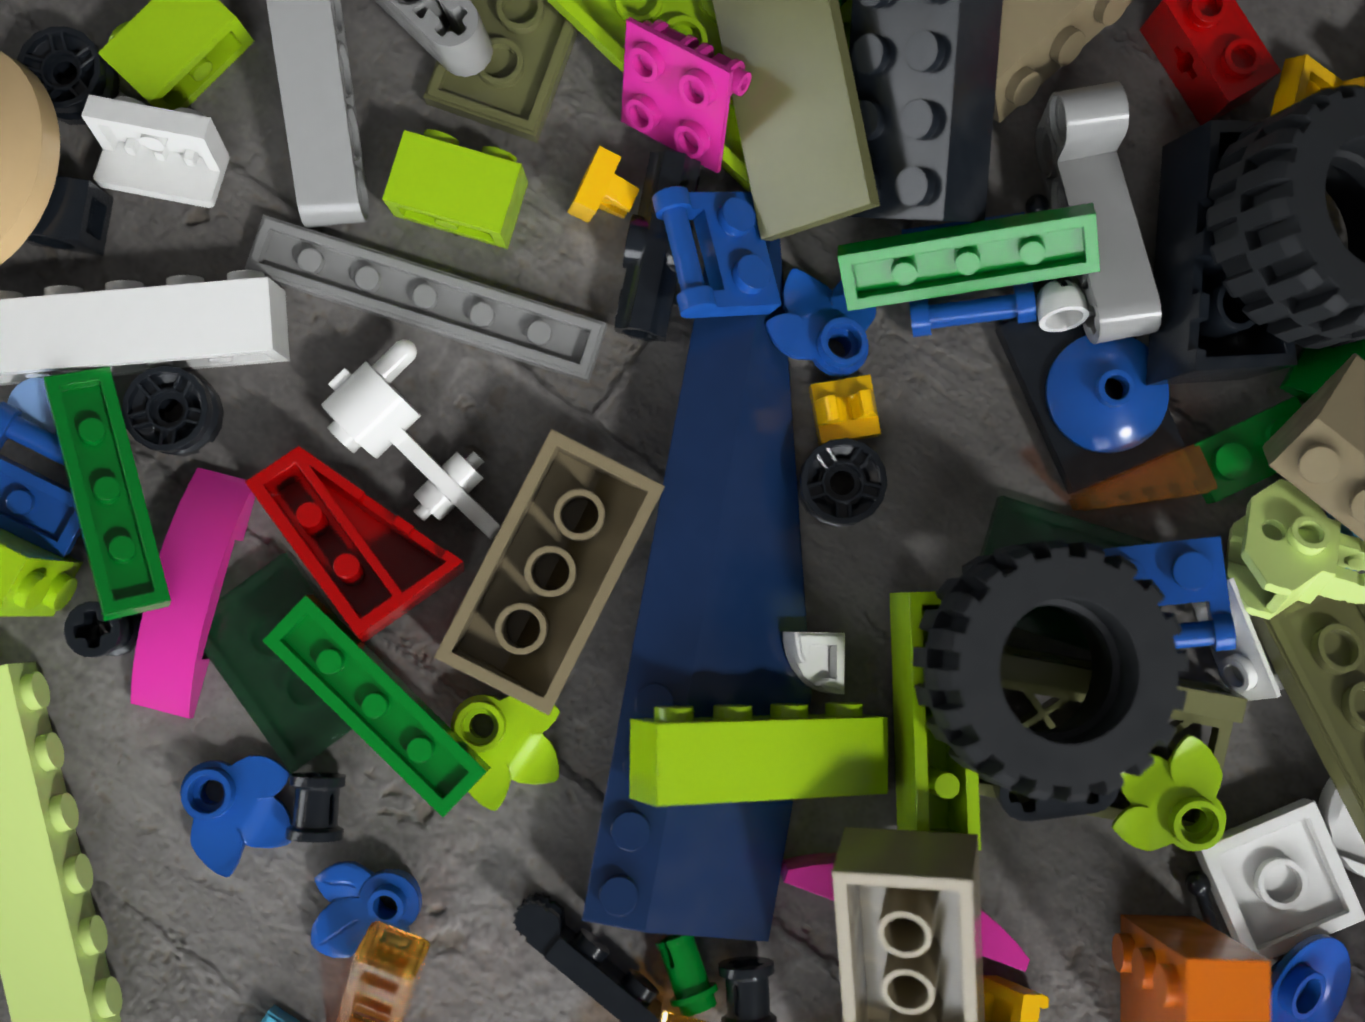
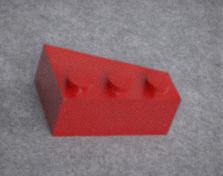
M297 446L245 481L246 485L355 635L363 643L465 571L464 562L450 551L444 550L417 531L413 525L390 512L366 495L359 487L300 446Z

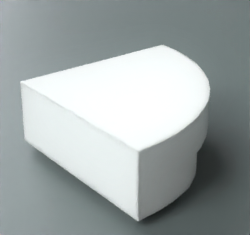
M782 632L786 657L798 678L814 690L824 693L844 694L845 633Z

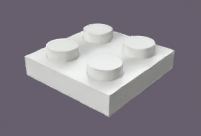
M1300 799L1226 830L1221 840L1213 847L1194 851L1203 872L1210 881L1212 894L1231 938L1269 960L1288 953L1295 945L1316 934L1330 935L1365 920V914L1318 806L1313 800Z

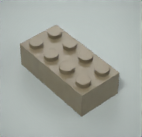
M845 827L832 870L843 1022H985L978 834Z

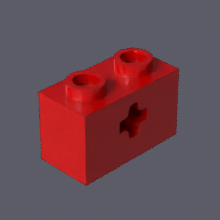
M1162 0L1139 29L1200 125L1210 120H1216L1250 100L1281 72L1236 0Z

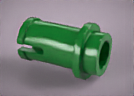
M670 935L657 941L655 945L661 954L675 995L670 999L671 1006L679 1007L682 1017H690L714 1007L717 1004L714 993L718 991V986L716 982H709L694 936Z

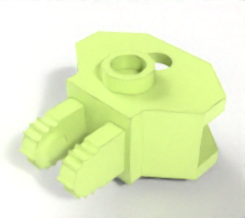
M1279 479L1251 497L1247 503L1246 515L1234 522L1229 529L1225 558L1226 579L1234 578L1245 610L1250 615L1270 620L1296 601L1311 604L1318 595L1338 601L1345 600L1347 603L1364 604L1365 573L1359 574L1358 572L1360 570L1365 571V542L1360 540L1361 538L1340 533L1341 522L1328 518L1317 503L1289 481Z

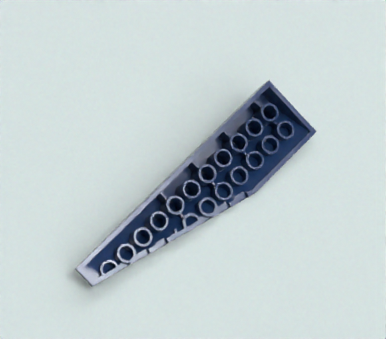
M780 239L765 241L782 303L783 273ZM704 266V271H703L704 282H705V285L710 286V285H709V281H708V277H707V273H706V269H705V266ZM783 304L771 314L694 318L663 486L665 487L659 502L582 921L644 933L769 942L794 799L657 807L630 799V719L654 718L655 706L694 707V717H713V705L726 704L751 705L752 716L770 715V704L775 703L808 704L810 709L811 687L802 682L792 670L785 654L782 633L807 632L788 356L783 354L773 344L765 326V323L772 317L785 313Z

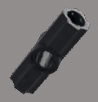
M670 150L650 152L638 215L633 214L631 217L623 258V268H626V273L619 296L614 328L615 332L633 339L649 342H666L678 277L664 220L656 217L652 197L658 191L673 186H683L688 189V192H697L700 181L701 162L690 159L685 153Z

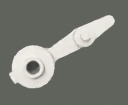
M407 339L399 340L372 366L365 361L353 374L344 368L328 383L334 392L321 405L334 421L327 428L347 449L355 453L360 447H363L368 453L378 459L393 444L428 478L413 494L420 502L413 511L421 520L425 521L432 514L441 521L456 506L489 539H492L498 533L501 525L469 494L484 479L477 471L484 461L474 451L466 459L459 452H456L441 466L406 432L421 415L390 383L416 358L417 348L412 341Z

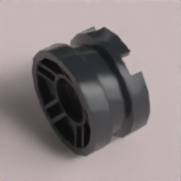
M68 26L49 27L36 32L23 44L17 60L28 67L46 88L55 108L57 120L69 125H86L81 115L89 94L115 99L119 94V75L117 71L98 54L100 49L83 32ZM73 75H76L71 83H62L63 78L70 79Z
M171 366L151 368L136 377L124 394L121 410L125 427L135 441L151 450L181 457L200 453L199 449L209 442H214L222 428L224 416L221 398L210 383L182 368ZM177 401H179L183 409L181 417L175 422L164 418L165 412H171L173 407L177 405Z
M849 438L830 440L817 447L801 466L797 481L798 497L805 511L816 518L821 524L835 528L852 526L872 515L883 502L888 485L886 468L878 454L865 443ZM839 471V474L845 475L847 478L853 477L854 484L850 487L848 494L840 495L833 491L830 480L834 473Z

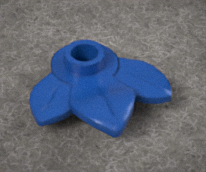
M793 268L790 270L782 290V304L785 313L774 316L765 323L771 341L786 356L792 359L812 360L819 370L830 376L844 377L853 374L867 359L869 344L865 331L875 319L876 307L848 311L842 280L831 290L827 285L799 269ZM829 340H836L843 345L845 349L844 357L836 356L829 349Z
M261 755L247 756L232 765L224 761L211 760L196 765L184 777L180 797L184 809L194 818L190 836L191 846L202 862L215 873L226 878L230 877L239 864L245 845L255 848H278L292 842L285 838L286 828L293 825L291 814L285 804L275 796L287 784L291 773L278 761ZM210 780L218 781L223 787L224 795L220 802L212 801L207 796L206 786Z
M342 861L328 866L315 877L317 888L330 904L321 911L313 923L311 930V944L313 948L323 955L332 958H349L359 954L365 970L372 979L388 976L404 962L411 950L412 940L409 926L415 921L422 907V894L418 882L411 874L404 870L385 869L374 873L356 861ZM380 896L391 897L397 904V910L387 907L380 899Z

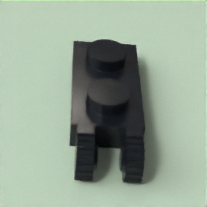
M536 892L534 895L529 894L527 899H523V904L518 906V912H515L513 915L515 917L513 924L516 925L515 931H519V936L524 935L527 943L619 1021L659 1022L662 1003L656 999L659 991L644 975L632 968L625 974L606 958L610 951L598 937L584 928H581L577 934L566 925L564 907L557 901H551L550 896L547 897L544 893L538 894Z

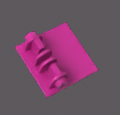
M629 17L626 20L621 122L676 152L687 154L690 159L700 161L702 166L718 174L721 171L730 96L733 93L742 96L751 83L752 74L745 70L743 61L737 58L731 59L721 53L714 56L712 45L708 43L699 45V40L692 35L686 36L670 28L668 23L661 19L653 23L648 20L641 23Z

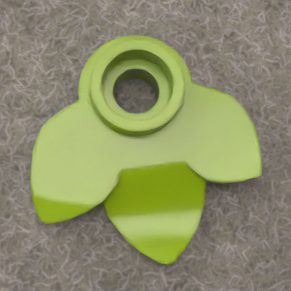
M481 694L467 698L456 708L451 719V729L491 767L468 791L483 807L497 811L506 798L511 780L534 785L552 783L558 780L560 776L558 755L551 741L543 734L544 731L551 727L560 714V710L556 705H554L551 713L547 715L511 696L500 700L491 695ZM477 714H486L493 720L494 729L489 736H479L473 730L472 722Z
M1190 734L1185 735L1176 745L1168 760L1160 755L1149 753L1154 758V764L1141 776L1121 773L1125 781L1121 791L1131 806L1125 808L1115 818L1111 827L1126 843L1146 851H1153L1170 844H1174L1187 851H1201L1213 847L1221 840L1226 827V813L1221 802L1216 797L1221 786L1223 773L1212 751L1200 739ZM1193 808L1200 810V817L1195 824L1191 826L1182 825V817L1188 810Z

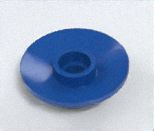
M1083 336L1060 352L1049 370L1045 386L1047 409L1053 423L1069 441L1092 452L1118 453L1140 445L1158 429L1168 407L1169 386L1168 384L1146 386L1148 347L1133 337L1092 344L1087 336ZM1107 379H1116L1121 383L1123 394L1119 400L1112 399L1106 394L1105 382Z
M1327 934L1310 936L1295 945L1282 960L1272 965L1270 968L1271 1022H1333L1345 1000L1351 976L1350 956L1347 948L1341 941Z

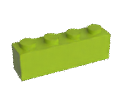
M936 592L889 593L897 830L978 834L979 850H981L978 773L959 765L948 755L950 745L935 739L926 724L927 720L933 716L930 707L918 705L914 687L916 684L925 683L924 668L913 666L914 647H926L929 632L918 627L925 610H937L942 601L938 599Z
M827 702L825 703V714H809L808 704L775 703L770 704V715L752 716L751 705H713V717H694V707L655 706L654 718L630 719L629 798L656 807L888 794V717L863 714V703Z

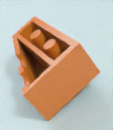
M1120 914V933H1115L1112 940L1113 963L1116 971L1120 972V1022H1271V972L1269 959L1195 916Z

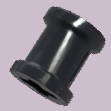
M88 601L77 605L69 613L64 623V636L67 645L75 653L83 657L121 656L130 653L134 649L142 617L138 613L104 621L99 602ZM110 622V633L100 636L99 625H105Z
M299 772L291 774L290 785L295 787L293 825L286 828L285 838L287 840L324 843L343 839L344 829L338 826L340 788L345 786V774L331 772Z
M746 956L729 958L719 962V976L725 978L727 1014L721 1017V1022H777V1016L770 1012L769 976L775 973L774 961L765 957Z

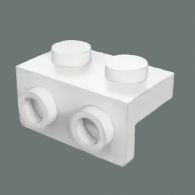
M88 95L81 116L103 149L93 175L99 187L206 208H212L215 205L230 156L211 117H206L202 113L190 108L181 107L169 110L148 106L137 99L127 96H118L115 99Z

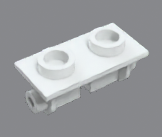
M1234 578L1227 579V587L1236 631V649L1215 652L1213 646H1209L1218 666L1220 677L1229 689L1241 694L1248 701L1278 698L1282 696L1280 690H1283L1284 687L1256 634L1250 619L1253 615L1248 614L1245 610ZM1206 602L1192 603L1197 620H1208Z

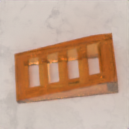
M1192 444L1170 451L1073 494L1069 502L1073 511H1091L1205 494L1217 489V483L1200 446Z
M380 921L371 923L354 954L336 1022H377L355 1013L356 1011L383 1022H404L430 948L429 941Z

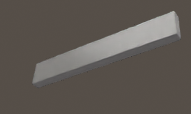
M264 214L244 270L261 271L265 274V277H269L278 285L587 383L590 382L607 330L605 322Z

